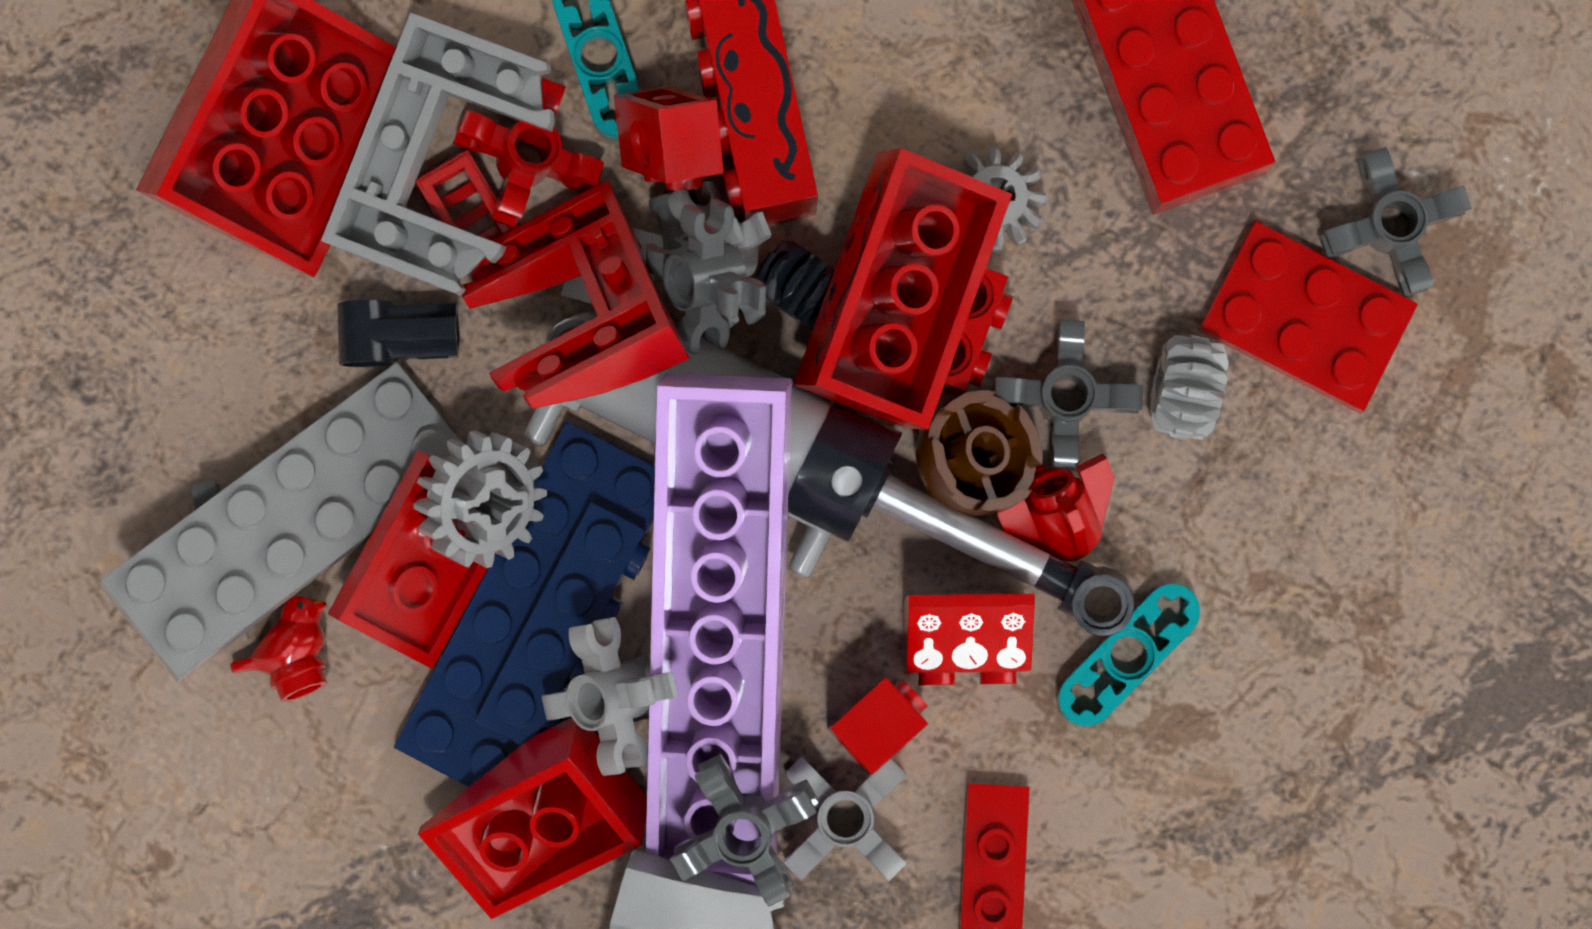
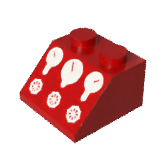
M1035 593L908 595L903 600L904 674H918V686L955 685V673H980V685L1017 684V672H1029L1032 666Z

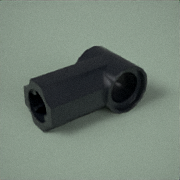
M351 300L337 304L340 366L381 367L393 365L394 360L459 358L460 332L457 304L393 306L392 302L384 300Z

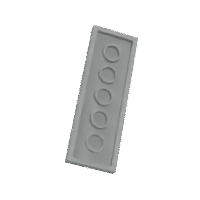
M396 362L102 578L99 586L178 683L367 541L418 450L430 456L433 454L446 459L450 455L447 441L451 438L458 441L460 439Z

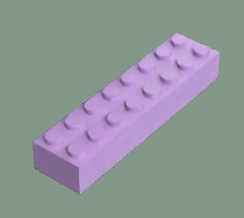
M666 373L657 385L650 675L673 672L678 697L655 701L654 705L649 706L646 853L669 860L671 856L676 854L674 851L675 846L691 837L714 829L719 818L712 803L705 797L694 777L696 773L700 772L699 764L721 753L729 765L742 794H755L766 801L779 795L792 378ZM738 819L728 824L731 833L738 839L751 841L761 836L759 828L749 820ZM778 831L773 833L771 846L776 855ZM721 859L705 869L709 872L756 885L748 867L732 866Z

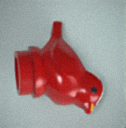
M296 595L288 599L282 609L279 621L260 642L253 654L230 663L232 673L259 671L270 675V687L273 690H277L281 702L293 701L327 685V680L323 673L326 666L318 655L325 643L320 620L322 612L327 607V603L316 600L308 595Z

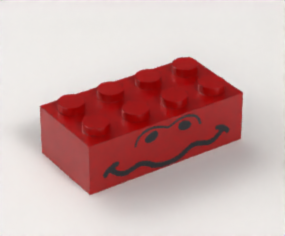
M685 0L684 7L691 39L703 38L705 49L696 51L698 72L703 95L709 98L716 97L722 157L729 156L732 168L724 170L723 185L727 204L732 207L734 216L742 214L743 222H745L754 214L763 212L768 225L815 216L818 192L775 0Z
M1072 0L1152 215L1263 176L1272 168L1276 160L1215 0Z
M903 148L877 152L793 385L901 428L928 430L1012 194Z

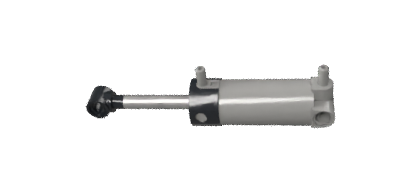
M580 312L559 322L549 332L547 342L597 317L596 312ZM701 336L699 354L693 355L686 351L689 356L688 360L647 379L600 395L536 408L524 431V436L535 444H546L564 406L576 412L584 408L656 444L657 385L666 373L784 377L726 348H718ZM792 382L788 516L808 526L789 563L791 571L803 577L811 576L830 536H835L848 543L861 517L867 518L872 508H875L1058 599L1057 610L1075 618L1078 624L1091 634L1099 636L1113 635L1124 629L1129 623L1134 611L1133 594L1128 581L1117 570L1104 566L1095 567L1083 560H1080L1076 567L974 516L952 510L934 499L930 494L889 475L894 465L889 460L900 440L902 432L838 402H832L820 395L794 386V382ZM1099 586H1107L1114 589L1120 596L1119 605L1115 611L1103 616L1090 612L1084 602L1087 594L1092 589Z

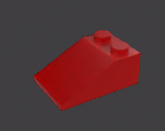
M572 717L528 739L419 828V837L491 920L642 846L647 821V795L626 770L621 774L606 776L601 774L596 757L600 738L594 731H587L579 727Z

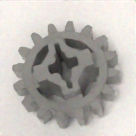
M476 430L469 431L467 444L454 438L449 439L447 447L450 455L443 459L432 454L429 461L436 470L433 477H419L417 484L428 490L427 498L414 502V509L429 517L418 527L420 533L433 539L431 548L434 551L448 558L450 557L451 560L466 567H470L473 561L486 568L492 567L494 553L508 560L514 557L512 543L519 539L529 544L532 537L525 527L529 521H542L544 516L533 508L534 501L547 496V489L533 483L543 472L542 467L528 460L531 453L528 448L513 442L512 439L497 432H492L490 436H487ZM497 461L506 470L509 477L508 480H505V470L497 467ZM452 519H457V528L465 531V537L458 533Z

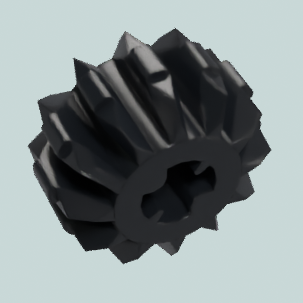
M781 241L773 252H769L760 265L761 270L755 279L762 281L766 285V299L813 331L835 269L794 241Z

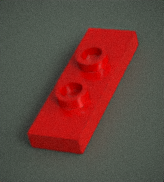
M967 783L959 929H1023L1030 787Z

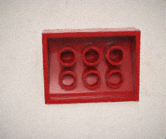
M231 0L136 191L202 225L315 278L331 246L321 241L396 47L314 0Z

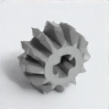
M998 147L990 148L987 157L988 167H984L980 159L973 153L966 156L964 161L966 169L971 175L970 177L1012 194L992 250L993 253L1001 252L1004 243L1003 233L1005 232L1013 244L1017 247L1022 246L1026 242V235L1020 224L1030 229H1039L1043 218L1030 208L1044 206L1048 201L1047 193L1027 190L1040 180L1042 176L1040 171L1033 169L1021 176L1017 171L1023 163L1024 156L1018 152L1011 157L1008 167L1001 165V152Z
M1190 334L1189 337L1174 335L1163 345L1162 354L1158 358L1156 373L1153 376V388L1150 394L1151 405L1149 415L1154 431L1167 433L1169 437L1183 440L1188 438L1202 440L1212 433L1215 429L1216 420L1220 417L1222 401L1225 399V386L1228 380L1227 369L1229 360L1223 344L1211 342L1206 337Z

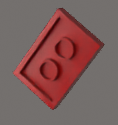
M1255 221L1251 225L1198 331L1361 414L1365 411L1418 304Z
M418 450L328 614L433 669L488 568L474 561L470 567H466L451 560L450 557L448 558L434 551L431 548L433 539L420 533L418 527L429 517L415 510L414 502L427 498L428 490L417 484L419 477L427 476L432 478L436 470L429 461L430 455ZM452 519L458 533L465 537V531L457 528V519Z

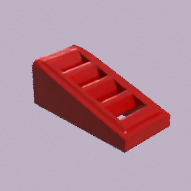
M462 149L418 174L415 180L417 190L434 218L438 221L463 230L488 214L492 218L497 199L467 149ZM463 172L469 182L439 198L434 188ZM476 193L482 203L452 220L447 210ZM493 221L494 225L476 235L491 241L513 228ZM477 265L469 273L472 281L477 282L486 278L489 267Z

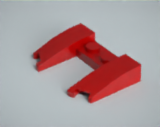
M608 180L491 240L507 247L503 256L495 264L485 257L478 265L489 267L486 278L477 282L463 284L466 291L462 294V298L469 309L541 291L579 276L582 277L597 317L489 372L491 379L498 389L506 392L518 387L526 393L523 395V398L528 406L533 409L600 395L647 379L689 359L674 321L662 302L640 249H642V246L630 218Z

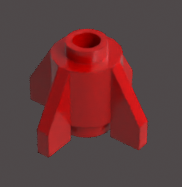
M1102 453L1076 466L1080 479L1074 477L1073 473L1066 468L1046 470L1043 464L1037 466L1033 483L1028 489L1032 491L1026 500H1022L1010 509L995 513L1000 527L1004 532L1060 560L1077 561L1089 555L1102 538V527L1115 478L1106 456Z

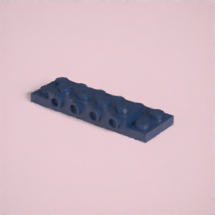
M566 421L542 466L543 472L534 481V484L547 489V496L534 501L533 508L544 515L542 521H529L525 527L529 531L532 540L528 544L516 539L512 543L514 557L510 560L498 554L495 555L492 567H489L393 747L467 787L474 784L528 739L561 722L562 718L546 720L541 696L562 692L567 685L569 686L573 678L585 674L582 659L571 648L569 628L592 624L593 626L592 621L611 617L616 618L623 603L613 598L624 576L632 580L636 579L651 550L649 546L642 542L654 521L655 467Z

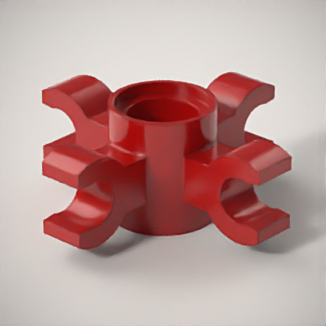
M543 78L541 80L543 110H552L555 118L566 86ZM469 110L466 111L464 119L460 121L453 140L454 145L465 150L496 157L497 170L505 182L491 220L511 228H515L517 220H521L531 187L539 184L545 177L559 181L567 188L582 194L593 186L598 185L604 162L597 158L580 153H571L562 149L560 135L554 127L552 132L519 121L512 129L496 124L492 119L480 113ZM524 142L533 145L539 151L542 162L531 164L524 161L518 155L515 144Z

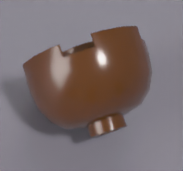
M990 390L965 392L935 410L929 429H921L919 431L915 452L918 474L928 493L950 509L971 516L1002 512L1027 498L1032 491L1028 489L1033 483L1035 469L1037 466L1042 465L1043 460L1039 432L1028 413L1020 406L1014 409L1005 400L993 396L995 392Z

